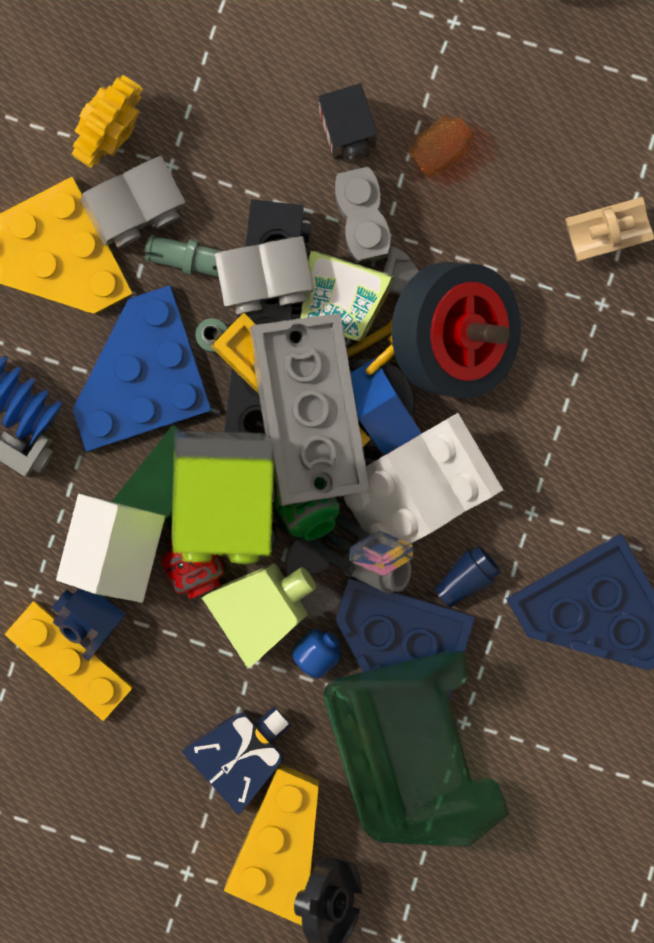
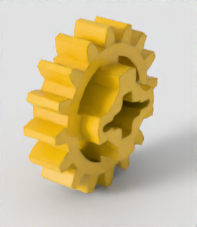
M122 75L121 78L117 77L113 85H109L107 89L101 87L79 115L80 120L75 132L80 136L73 144L75 149L72 155L90 168L98 165L103 156L106 157L108 154L114 156L124 141L128 140L135 128L136 119L140 114V111L135 106L141 100L140 94L143 88L125 75Z

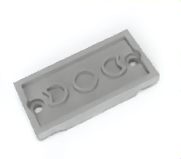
M340 313L251 326L250 332L255 357L254 367L265 434L273 440V459L271 461L273 462L272 472L275 478L279 506L370 491ZM292 331L300 334L301 340L299 343H293L289 337ZM317 477L322 478L325 482L322 490H318L314 486V480Z

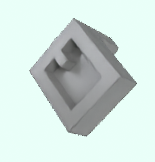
M4 431L0 436V461L26 477H30L33 471L40 474L54 451L48 448L53 439L41 434L29 454H26L23 450L27 444Z

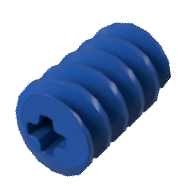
M4 355L0 357V414L6 411L2 425L5 428H10L20 423L16 437L22 440L33 434L29 446L31 447L36 443L39 436L44 434L55 421L60 412L62 402L59 400L47 407L45 402L49 391L45 389L33 395L31 392L36 380L31 378L20 384L18 379L22 368L18 366L6 372L4 369L9 357Z

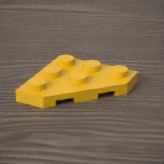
M70 177L0 213V284L96 315L134 294L109 245H103L80 200L82 193L75 179Z

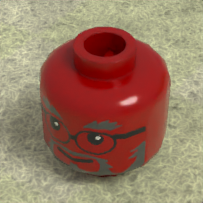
M172 540L168 541L171 550L164 553L160 561L175 593L180 595L187 594L188 598L192 599L221 585L219 578L225 573V565L219 553H212L211 561L208 562L184 561L182 553L174 552Z

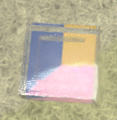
M380 530L350 548V562L383 577L413 559V545Z

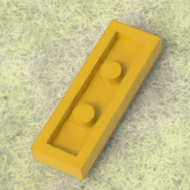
M33 601L4 635L104 721L131 691L133 686L96 653L89 662L83 658L82 655L86 649L80 644L66 639L60 632L59 627L52 623L55 617L37 601Z

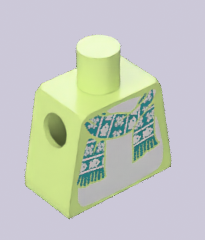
M311 251L308 263L314 292L305 293L306 301L302 304L301 319L340 313L344 337L363 341L396 277L318 251Z

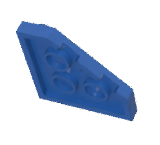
M170 285L128 299L73 408L74 417L86 452L212 411Z

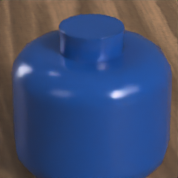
M312 629L293 646L292 656L304 673L312 678L320 679L340 662L341 651L338 647L340 643L331 632L325 633L319 629Z

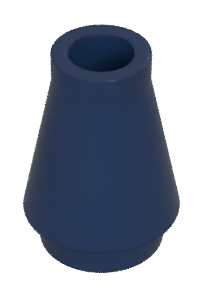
M479 545L472 551L467 549L434 589L442 601L451 608L457 602L495 584L494 578L501 573V570L487 551Z

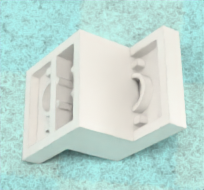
M459 413L366 466L370 491L345 495L343 497L362 529L372 534L376 539L372 545L373 548L380 545L389 550L398 551L432 533L465 511L503 491V488Z

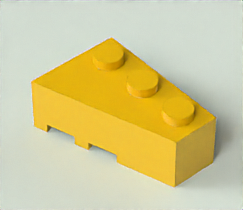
M281 763L278 765L224 888V891L301 926L302 917L295 914L294 902L297 893L302 889L305 890L310 877L319 780Z

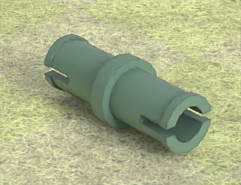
M154 234L149 236L146 251L149 253L145 254V262L180 268L182 273L187 275L198 272L219 277L214 253L222 252L221 250L199 246V241L192 239L185 243L158 237Z

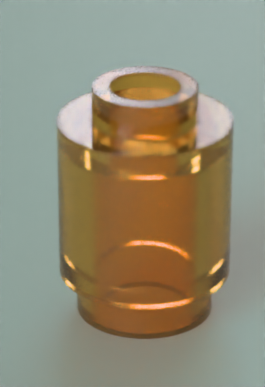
M445 114L412 140L414 145L406 151L423 174L429 178L435 172L440 175L473 149L469 140L474 135L459 116L452 120Z

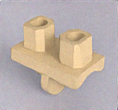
M643 197L565 219L577 262L654 240Z

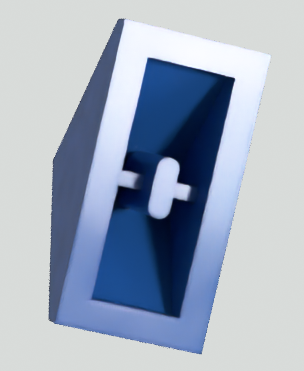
M374 358L351 372L350 375L357 417L383 456L422 433L382 367L372 375L366 373V368L376 360Z

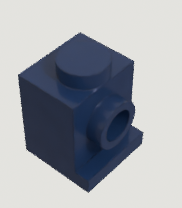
M80 588L74 594L67 589L50 609L57 615L52 623L59 627L60 632L66 639L80 644L86 649L82 657L88 662L126 615L106 598Z

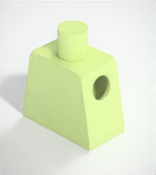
M273 563L216 587L203 596L202 599L247 668H249L308 615L300 599L316 590V584L304 567L284 577L278 566Z

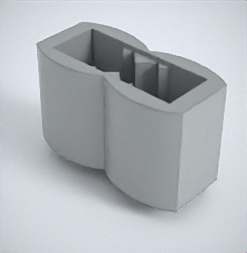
M162 156L151 159L122 175L89 189L82 194L80 199L103 245L107 246L115 242L117 248L126 246L139 239L141 234L138 230L154 223L156 229H160L180 218L177 211L181 210L186 203Z
M369 167L338 173L335 182V199L338 210L346 221L345 242L351 258L358 265L387 258L391 243L390 230L384 216L379 211L380 188L374 173Z
M303 236L214 253L224 306L226 308L235 307L236 315L262 310L261 302L279 299L280 306L302 303L306 301L305 293L314 292Z

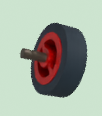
M440 262L422 269L411 278L403 289L395 306L392 320L394 354L400 369L407 379L425 392L458 398L478 397L496 387L510 370L517 355L521 337L520 311L511 287L496 271L478 264Z

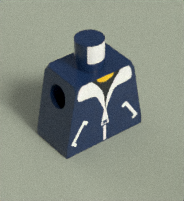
M275 706L257 722L243 709L191 741L184 747L182 753L239 815L284 759L283 752L274 741L292 725Z

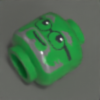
M317 477L314 480V486L316 489L322 490L325 482L322 478ZM277 495L274 499L275 508L287 531L295 537L315 540L329 533L336 525L335 520L340 509L335 497L279 506Z

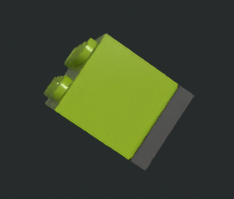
M174 431L175 451L171 537L174 552L182 553L184 561L194 562L211 561L212 553L229 554L230 561L238 563L259 562V554L270 555L273 463L271 459H273V440L264 433Z

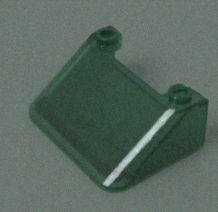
M464 651L441 652L336 678L327 684L324 689V701L360 823L364 831L378 842L467 847L473 845L509 815L502 790L495 780L491 778H484L482 780L471 779L446 691L459 688L468 679L469 670Z

